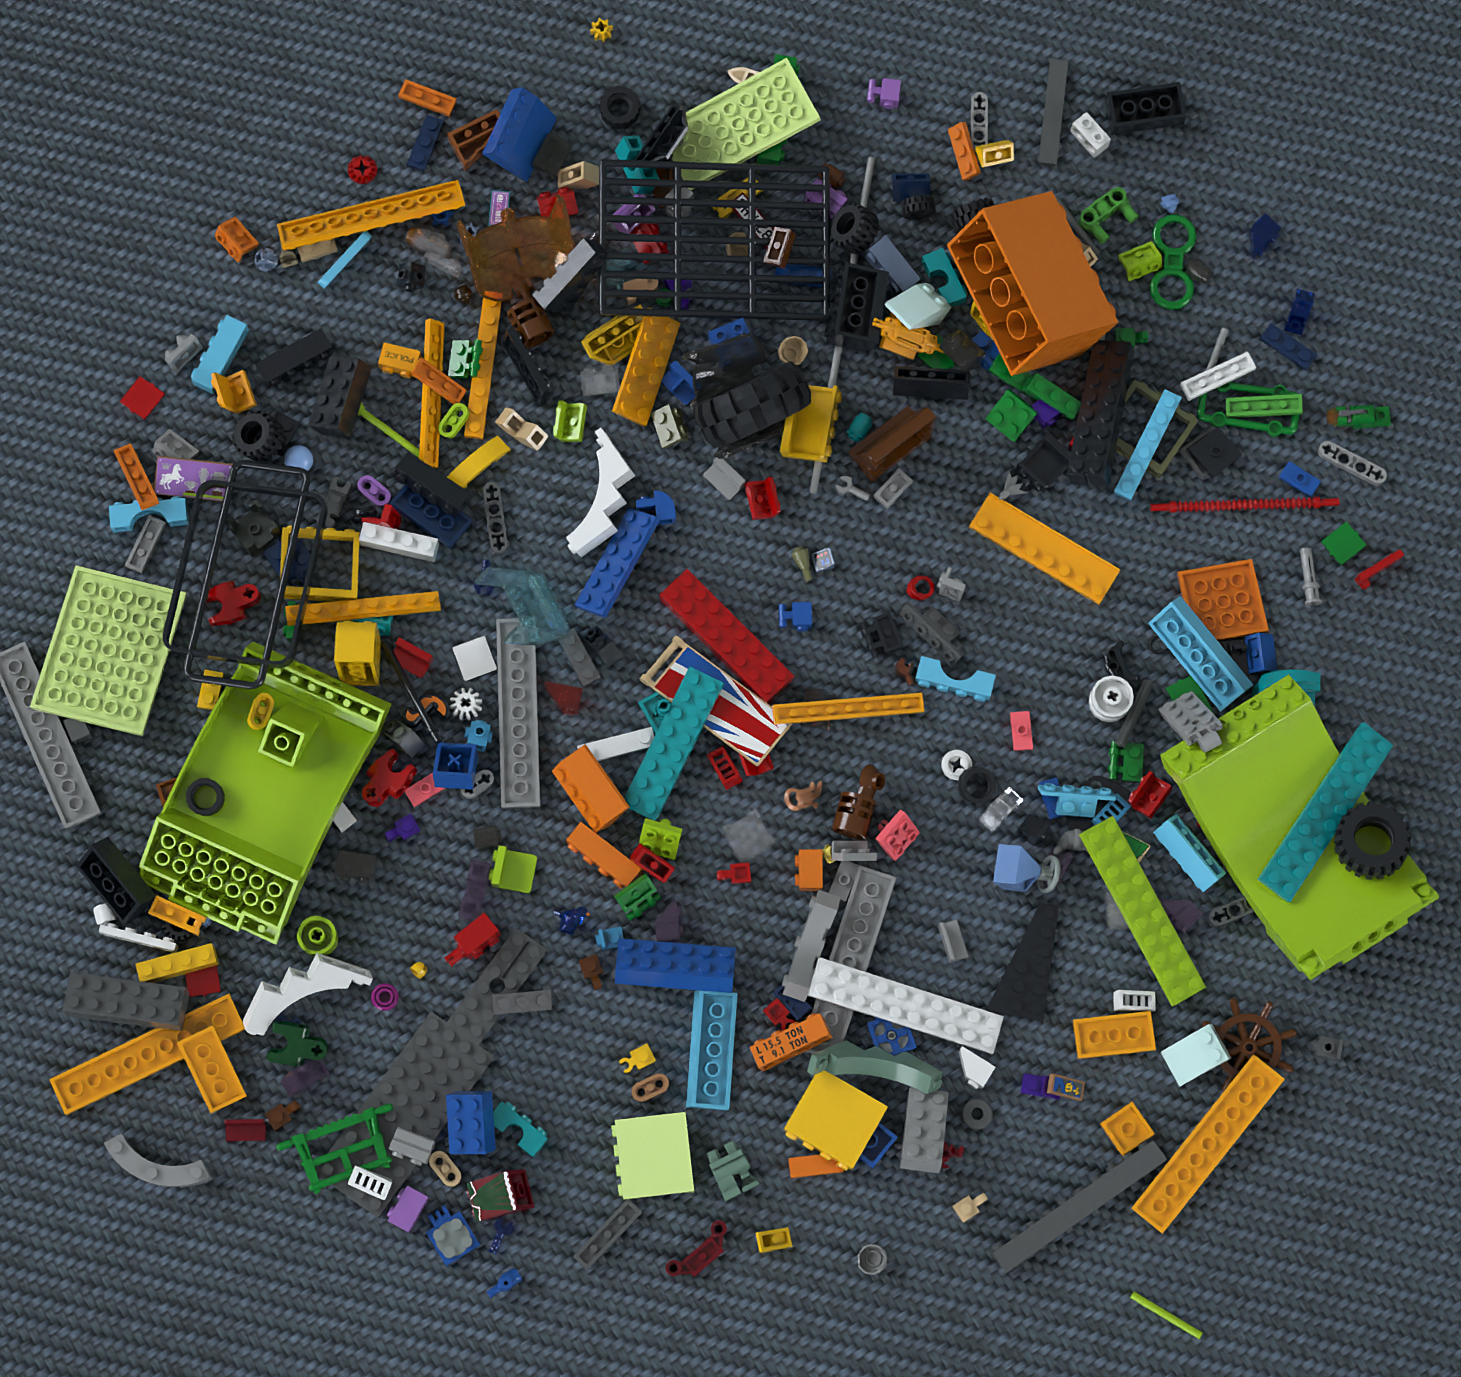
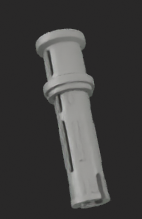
M1302 548L1299 552L1305 582L1302 587L1306 595L1305 606H1317L1322 604V600L1319 597L1318 591L1320 585L1316 582L1312 549Z

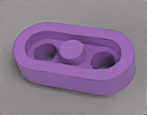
M366 475L358 480L359 492L374 505L383 508L384 504L389 505L391 494L376 479ZM366 484L371 485L369 489L364 488ZM384 496L385 500L379 501L378 498Z

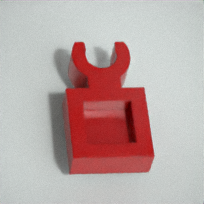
M778 998L774 999L762 1010L775 1026L780 1022L783 1031L786 1030L785 1026L787 1023L792 1024L795 1022L786 1017L790 1012Z

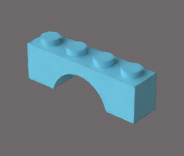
M174 496L169 500L158 498L159 504L141 511L137 500L131 504L116 502L114 505L109 506L110 528L113 533L132 531L135 523L141 517L148 514L162 516L169 523L170 527L189 525L188 503L181 496Z
M921 656L915 682H918V685L928 688L933 686L937 687V690L941 692H948L949 690L955 692L958 696L966 697L969 695L977 701L985 702V700L989 701L996 675L977 670L972 677L966 680H954L943 672L940 660Z

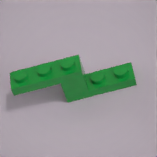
M1000 354L995 357L988 369L989 372L1033 401L1042 400L1071 420L1074 419L1080 409L1081 402L1038 373L1029 374L1025 372L1011 376Z

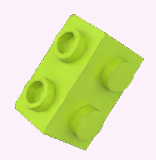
M559 400L558 407L556 408V421L553 426L554 437L562 442H582L587 405L584 403L567 404L563 400Z

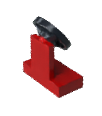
M384 504L381 518H375L377 510L374 506L363 507L355 511L351 516L353 523L366 522L399 530L402 516L398 511L388 504Z

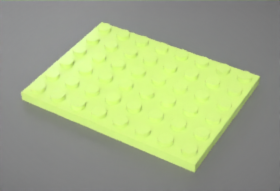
M75 566L30 708L143 736L169 654V650L164 645L162 639L173 589ZM180 591L169 638L170 646L172 645L187 597L186 592Z

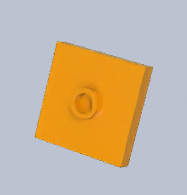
M1133 1101L1100 1123L1122 1156L1155 1134Z

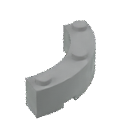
M818 890L816 897H811L809 903L811 910L801 936L797 935L794 943L797 949L789 974H785L782 981V986H785L783 995L805 1002L818 958H820L826 941L827 931L830 929L837 913L841 897Z
M123 1134L104 1142L108 1152L122 1168L150 1184L177 1188L195 1186L212 1180L203 1160L181 1166L160 1165L148 1161L138 1154Z

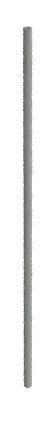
M868 157L860 201V205L867 208L875 164L874 157ZM859 253L851 254L850 263L857 264ZM835 346L828 388H833V385H836L842 347ZM815 461L809 491L811 494H817L822 462Z

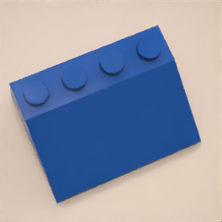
M525 88L512 89L482 155L524 182H528L557 117L537 96Z

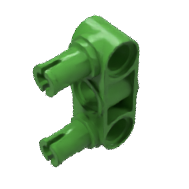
M1116 187L1084 209L1081 213L1079 224L1083 230L1092 233L1102 245L1109 239V235L1100 226L1101 222L1107 220L1116 211H1121L1129 223L1134 222L1139 215L1129 205L1130 202L1126 197L1125 190ZM1113 196H1119L1121 200L1116 201L1113 199ZM1084 217H1090L1092 222H1086Z

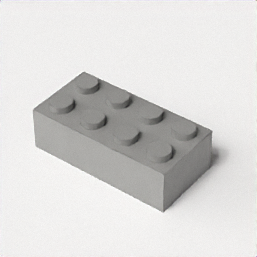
M909 1088L900 1168L939 1174L942 1165L949 1092L936 1090L926 1094L916 1088Z

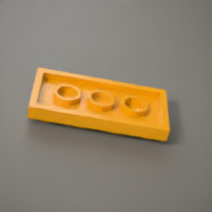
M1151 1011L1072 1020L1077 1059L1156 1050Z
M213 1025L177 1042L210 1113L247 1096Z

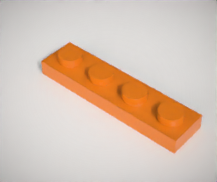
M130 443L113 450L141 511L159 504V500L132 444Z

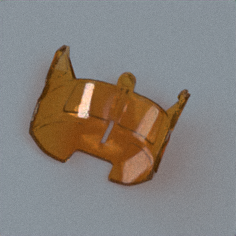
M559 194L556 195L555 205L549 217L524 216L516 218L513 209L505 208L500 214L501 222L481 230L475 237L467 231L461 220L458 221L456 226L466 255L469 258L475 289L479 296L492 301L513 299L511 282L515 281L512 276L513 274L523 277L528 275L530 279L542 277L545 281L547 278L551 279L555 275L559 264L569 259L567 257L568 254L576 246L570 233L571 225L566 203ZM514 248H518L523 265L521 267L519 266Z

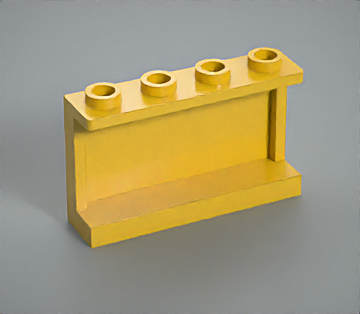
M808 385L811 390V404L786 418L780 453L786 458L827 462L828 457L832 453L830 443L831 439L835 437L834 422L838 420L839 410H837L838 403H841L842 392H840L836 385H833V388Z

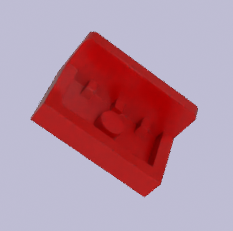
M562 187L557 189L558 192L550 193V191H546L536 197L542 222L579 213L572 188Z
M640 223L629 234L660 235V228L657 224ZM633 242L638 253H669L667 243ZM642 260L643 263H645V264H648L649 262H651V261Z
M768 477L762 481H750L744 484L753 520L773 518L781 512V504L778 501L776 484L773 481V477Z
M1149 771L1147 775L1142 777L1138 788L1130 794L1128 802L1132 809L1152 819L1173 788L1170 784L1155 777L1154 773Z

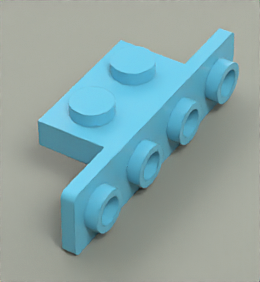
M1051 783L1038 785L1041 795L1058 796L1055 811L1057 815L1094 817L1098 799L1116 800L1113 791L1105 787L1100 789H1093L1089 786L1075 788L1072 785H1063L1062 787Z

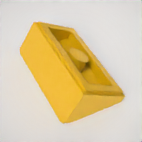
M1003 140L975 147L982 168L1014 161V144L1011 141Z

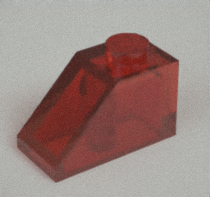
M545 681V690L558 709L563 711V714L569 716L579 714L583 688Z

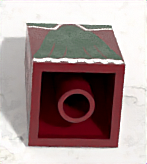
M525 1169L507 1170L467 1183V1195L471 1199L472 1214L476 1222L487 1221L535 1208Z

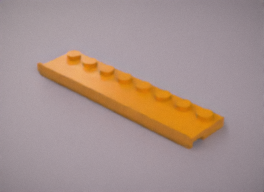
M991 492L969 525L970 529L1100 605L1120 572V569L1003 499L999 500V497Z

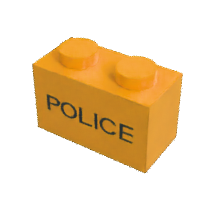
M384 342L378 361L379 369H382L381 371L387 374L398 373L404 378L414 377L411 372L417 361L422 357L421 352Z

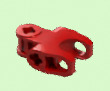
M227 581L210 589L207 603L212 601L222 603L221 611L208 619L211 627L233 624L245 619L244 609L257 605L261 600V594L257 587L253 584H245L236 588L234 581ZM249 592H252V598H248Z
M393 748L378 758L367 771L366 775L371 780L362 789V797L372 807L382 805L389 795L394 799H398L409 788L411 781L418 771L410 764L401 772H392V766L399 756Z

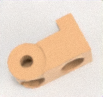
M633 279L624 282L622 289L658 290V279ZM626 297L628 305L636 303L637 297Z

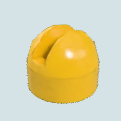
M417 962L410 967V970L417 978L421 979L427 973V966H424L423 962Z

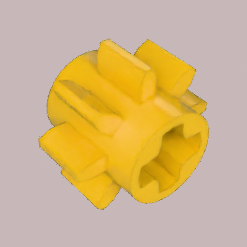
M598 18L596 23L592 22L593 29H590V34H595V41L599 39L604 42L607 37L611 38L610 31H613V26H608V19L604 21Z

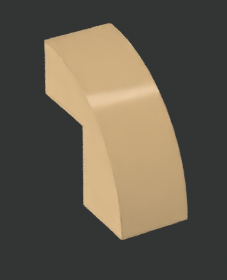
M505 408L495 421L509 435L536 451L540 449L549 437L538 425L526 422L510 408Z

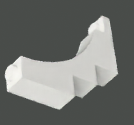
M602 428L595 431L599 437L596 441L601 446V449L596 452L599 461L597 494L590 511L582 523L566 537L570 543L567 545L573 554L577 553L581 558L618 531L609 516L627 504L618 488L635 476Z
M316 953L307 973L289 967L280 987L261 981L242 1021L244 1028L252 1035L259 1034L263 1036L272 1021L295 1001L323 990L348 989L352 980L360 985H363V983L370 985L373 980L370 970Z

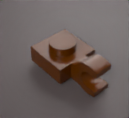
M597 954L578 960L585 980L591 978L595 991L601 989L602 984L598 975L603 974V970Z
M296 1100L286 1107L281 1103L266 1112L265 1116L273 1129L277 1131L291 1122L290 1115L301 1107Z

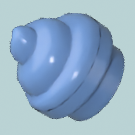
M1176 194L1161 197V206L1173 214L1179 204V198L1176 197Z

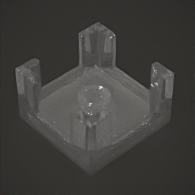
M757 809L750 811L746 817L731 825L729 823L722 827V832L740 863H745L775 846V840L764 827Z

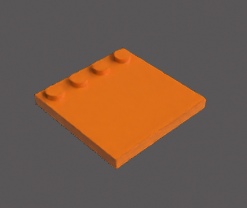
M1252 559L1177 573L1182 598L1217 641L1245 637L1259 632L1268 633V624Z

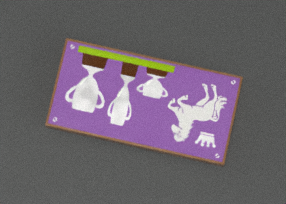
M157 456L154 492L159 495L195 498L196 492L203 482L208 480L227 481L233 464ZM208 489L204 493L203 499L223 501L225 489Z

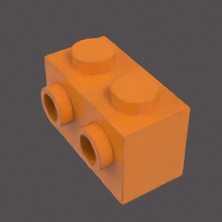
M822 849L799 850L798 855H795V867H798L799 874H795V886H799V891H822Z

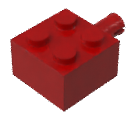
M483 913L454 936L457 948L445 956L444 959L451 967L463 957H468L470 960L473 958L475 960L484 954L483 950L488 946L493 947L500 941L498 939L501 936L499 930L488 916Z

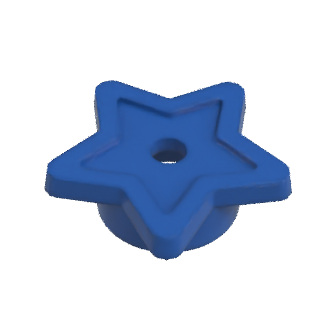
M446 210L438 214H431L434 218L433 226L440 223L448 226V219L453 215V211Z

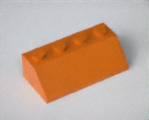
M586 744L563 759L552 770L557 780L595 833L611 826L630 807Z

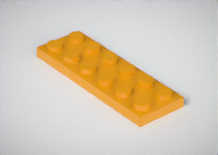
M643 316L612 412L643 427L647 426L681 324L680 322L670 317Z

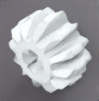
M462 688V694L455 691L454 694L457 698H450V701L454 703L450 705V709L454 710V716L459 715L460 720H463L464 716H466L469 721L471 720V714L477 717L476 711L482 710V707L479 706L482 703V699H477L479 697L478 692L472 695L473 689L470 688L468 693H466L465 688ZM462 702H469L470 706H463Z

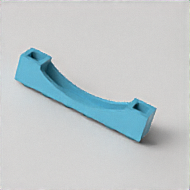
M1166 389L1164 390L1114 490V494L1131 501L1182 397Z

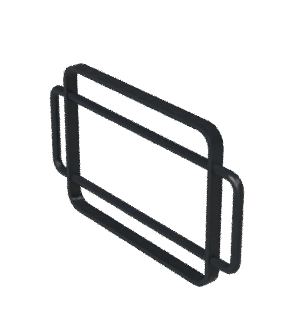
M241 460L232 465L227 481L208 480L199 486L195 496L162 639L164 645L171 653L186 656L183 672L187 679L200 683L256 689L264 683L268 667L285 668L293 662L328 513V507L324 499L319 494L308 492L310 475L305 469ZM249 468L301 475L303 482L301 491L235 483V479L239 469ZM223 488L225 489L188 649L173 647L169 644V638L202 499L208 489ZM233 490L299 498L262 659L196 650ZM306 499L315 500L322 504L290 650L283 660L272 661L270 657ZM197 657L260 666L258 678L253 682L193 674L191 667L193 658Z

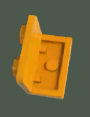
M241 370L228 377L216 372L211 374V384L217 391V402L220 407L239 414L257 406L246 371Z

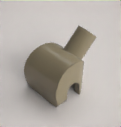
M280 244L282 250L280 253L282 269L299 264L293 250L283 251Z

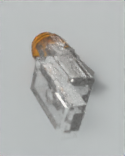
M411 227L405 240L425 253V262L459 278L462 273L461 265L454 259L450 258L448 260L452 248L449 242L445 241V235L423 228Z

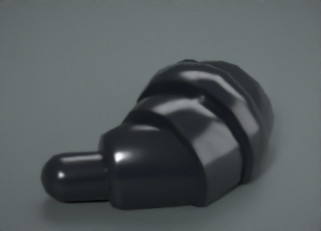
M1118 641L1104 656L1105 671L1110 676H1117L1125 681L1136 682L1139 679L1138 675L1132 674L1127 669L1126 662L1121 655L1124 642Z

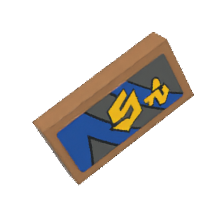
M1050 1074L1047 1093L1075 1101H1082L1085 1082L1057 1074Z

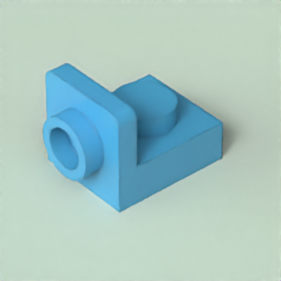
M621 926L606 930L598 929L599 935H595L597 947L601 946L602 951L618 948L619 938L624 939Z

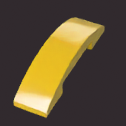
M496 436L468 456L447 478L465 489L470 481L494 461L497 462L510 451V448L499 436Z

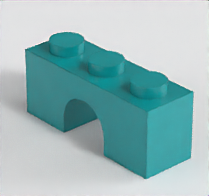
M623 136L615 152L619 160H634L644 145L639 136ZM623 167L627 178L659 179L655 168ZM632 186L635 195L651 194L655 188Z
M940 248L922 256L921 263L929 278L942 276L946 279L947 284L939 288L937 294L944 297L951 308L965 303L968 293L965 286L961 285L958 280L960 277L957 269L952 268V260L949 253H945L944 249Z
M501 1101L493 1111L494 1127L501 1133H504L510 1126L522 1128L523 1138L517 1145L534 1158L548 1141L546 1137L548 1133L539 1126L537 1128L533 1127L530 1124L532 1120L526 1115H518L515 1112L517 1108L510 1102L505 1104Z

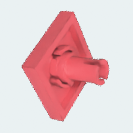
M899 810L889 823L886 820H882L881 823L885 826L879 823L878 830L880 834L875 838L894 861L904 853L920 833L908 815L902 810Z

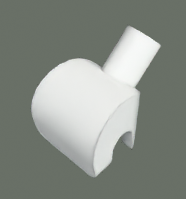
M107 904L94 907L93 911L98 925H105L115 920L116 915Z

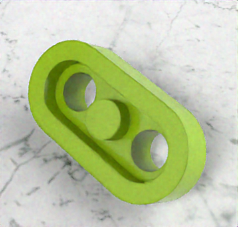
M462 403L454 404L440 422L438 427L439 433L448 439L455 437L468 420L470 415L469 409ZM463 411V415L458 417V413ZM452 426V430L447 432L448 427Z

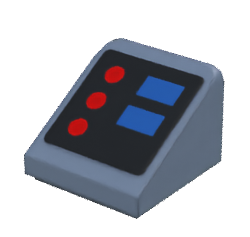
M830 547L811 554L816 573L835 567Z

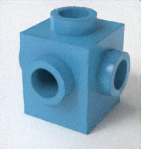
M481 720L472 721L470 727L466 726L464 738H468L467 744H476L477 751L485 752L486 745L491 743L493 732L490 731L491 725Z

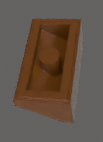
M774 227L763 262L785 269L796 234L790 229Z

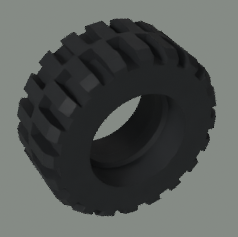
M1370 801L1365 806L1363 803L1357 804L1355 809L1351 808L1347 811L1346 815H1343L1334 837V843L1336 844L1334 849L1335 853L1339 854L1338 860L1341 864H1346L1345 869L1347 871H1355V876L1359 878L1361 875H1365L1366 879L1372 880L1376 876L1378 880L1383 879L1384 875L1391 876L1395 870H1399L1402 867L1410 851V841L1412 839V833L1408 831L1410 826L1408 822L1403 821L1404 816L1401 813H1395L1396 808L1392 806L1390 808L1385 807L1386 803L1380 802L1379 805H1374V801ZM1365 826L1378 827L1389 836L1391 847L1388 852L1382 855L1367 854L1357 846L1354 839L1355 833L1358 829Z

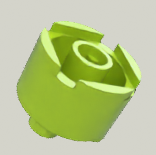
M311 916L301 923L297 932V941L303 951L309 956L315 957L316 953L327 956L337 947L338 933L333 923L327 918ZM316 933H319V935H322V936H320V940H318V941H317L316 939H314V938L316 937V936H315Z

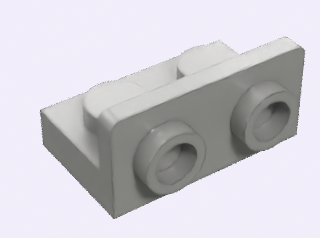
M168 429L155 441L152 452L156 457L168 456L194 459L198 455L199 450L171 429Z
M948 567L946 572L942 571L937 585L940 588L939 595L960 602L966 585L957 578L950 579L949 576L952 568Z
M832 841V860L877 861V853H870L867 841Z

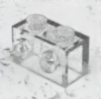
M613 364L603 365L602 369L596 370L594 367L583 368V371L580 372L583 396L619 392L618 368L613 367Z

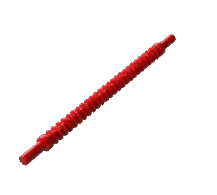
M1293 497L1292 500L1286 498V500L1284 498H1281V500L1278 498L1275 500L1273 498L1270 500L1265 498L1264 501L1262 498L1259 501L1257 499H1254V501L1251 499L1248 501L1246 499L1235 501L1233 499L1232 502L1229 499L1227 502L1225 500H1222V502H1219V500H1216V502L1214 500H1211V502L1208 500L1206 502H1203V500L1198 502L1196 500L1195 503H1192V501H1189V503L1187 501H1184V503L1181 501L1179 503L1170 501L1169 503L1150 504V511L1176 513L1177 510L1179 512H1182V510L1184 512H1187V510L1190 512L1193 510L1195 512H1198V510L1203 512L1205 509L1208 512L1211 509L1213 512L1214 509L1217 511L1220 509L1222 511H1225V509L1228 511L1230 509H1233V511L1238 509L1240 511L1241 508L1245 511L1247 508L1249 510H1252V508L1254 510H1257V508H1260V510L1263 508L1265 510L1268 508L1273 510L1274 507L1276 509H1279V507L1281 509H1284V507L1287 509L1290 507L1292 509L1303 507L1305 509L1306 506L1310 509L1311 506L1313 508L1339 506L1340 500L1339 498L1320 499V497H1313V499L1311 497H1308V499L1305 497L1300 499L1298 497L1295 500Z

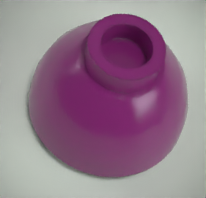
M387 983L376 986L371 994L373 1005L382 1011L394 1008L399 999L396 988Z

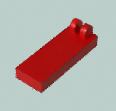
M1401 549L1397 550L1358 574L1354 580L1363 590L1367 589L1370 586L1368 579L1401 560L1404 556Z

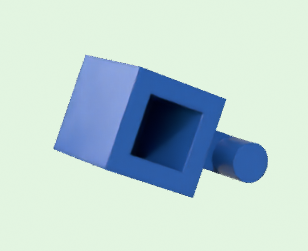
M792 602V611H786V604H779V628H786L787 620H792V629H797L798 632H805L811 629V602Z

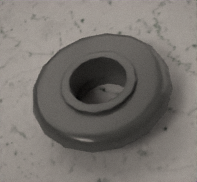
M972 1099L962 1109L964 1123L969 1128L975 1130L987 1127L993 1117L990 1105L982 1099ZM978 1108L983 1112L980 1120H975L972 1117L971 1112L974 1109Z

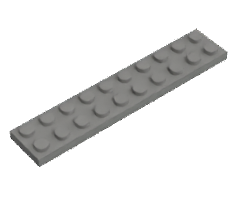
M535 618L496 619L501 808L540 807Z
M22 642L0 652V683L65 830H68L102 813L59 716L30 708L40 673L26 642Z
M859 865L829 958L830 961L866 972L896 877ZM816 998L811 1014L820 1013L825 1018L833 1038L805 1052L814 1054L843 1042L854 1010Z

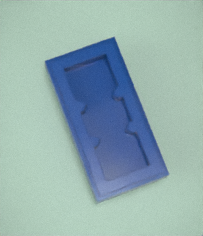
M1290 461L1278 477L1307 497L1313 495L1321 482Z

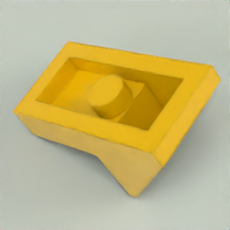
M788 1227L756 1233L760 1253L792 1247Z

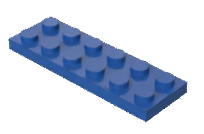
M631 508L627 509L617 527L618 531L613 534L575 603L578 609L604 618L607 617L660 521L656 516Z

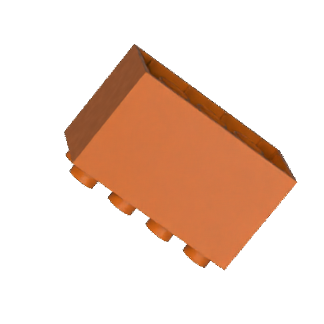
M1053 191L983 208L947 244L1011 376L1080 357L1118 323L1115 308L1107 301L1099 285L1098 274L1095 270L1091 269L1083 253L1082 243L1074 235L1066 219V211L1058 203Z

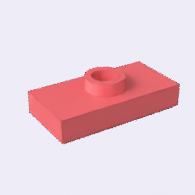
M1010 712L1013 751L1033 750L1030 712Z
M433 773L410 786L405 791V794L415 808L445 788L434 786Z

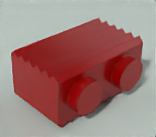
M641 843L638 844L630 856V860L662 883L668 880L675 869L670 863Z

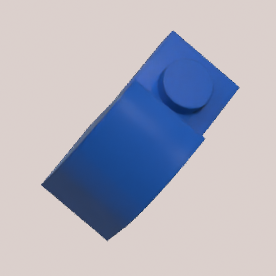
M654 491V498L644 496L636 500V510L641 512L656 510V517L660 520L658 525L676 523L674 502L666 493Z

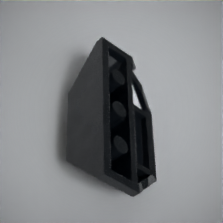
M674 103L671 105L634 160L670 161L672 159L674 151L682 144L683 138L689 129L683 105Z

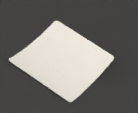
M485 636L453 647L465 681L497 669Z

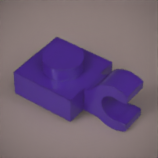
M409 814L394 822L396 828L386 832L385 837L388 842L393 841L399 836L404 841L419 833L420 828L412 814Z

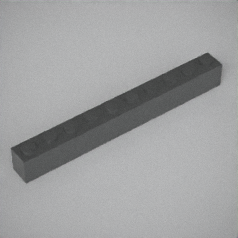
M1147 1140L1137 1146L1139 1150L1133 1154L1130 1151L1122 1157L1123 1162L1119 1165H1116L1114 1162L1106 1168V1174L1103 1176L1097 1174L1090 1179L1091 1184L1086 1188L1083 1185L1073 1191L1075 1193L1073 1197L1069 1199L1066 1196L1057 1202L1059 1207L1054 1210L1050 1207L1041 1214L1043 1216L1042 1219L1039 1221L1033 1219L1025 1225L1027 1229L1022 1233L1017 1230L1009 1236L1011 1239L1009 1242L1004 1244L1002 1241L993 1247L995 1251L991 1255L1004 1274L1165 1162L1167 1158L1154 1140L1150 1143Z

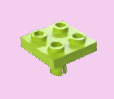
M645 818L639 844L641 843L658 856L675 860L682 828L671 826V822L668 819H661L660 822Z

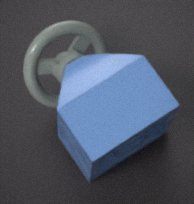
M998 845L993 882L1001 889L1026 892L1036 879L1038 888L1043 893H1049L1055 888L1060 876V862L1056 856L1050 855L1041 864H1038L1034 857L1022 846ZM1043 881H1047L1048 887H1044Z

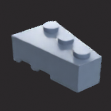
M886 235L876 238L868 249L860 253L873 268L889 272L888 283L895 293H903L920 280V277Z

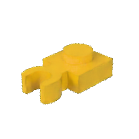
M647 1043L631 1051L630 1059L622 1058L619 1061L620 1064L624 1062L629 1064L624 1073L631 1072L634 1066H637L638 1070L656 1062Z

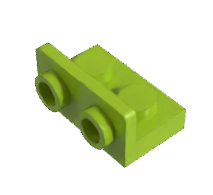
M1152 241L1118 255V260L1126 270L1129 281L1138 279L1163 267L1162 256Z

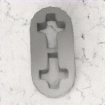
M489 770L478 772L475 775L474 785L476 784L477 786L472 789L473 793H465L466 789H461L462 796L472 799L490 788L494 783L493 773ZM482 775L490 776L489 783L486 784L484 781L478 784L482 780Z

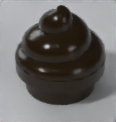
M467 284L453 290L455 300L467 305L470 303L472 290L468 288Z

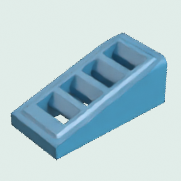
M1116 793V800L1124 806L1123 810L1114 803L1115 801L1110 800L1091 822L1096 825L1102 822L1101 816L1104 819L1109 818L1105 814L1106 811L1114 816L1117 822L1131 805ZM1109 807H1114L1119 814L1116 815Z

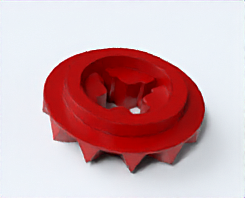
M360 155L356 158L353 157L352 161L348 164V175L355 183L367 184L376 177L377 165L369 156ZM361 163L367 168L364 170L363 176L360 170H357L360 168Z

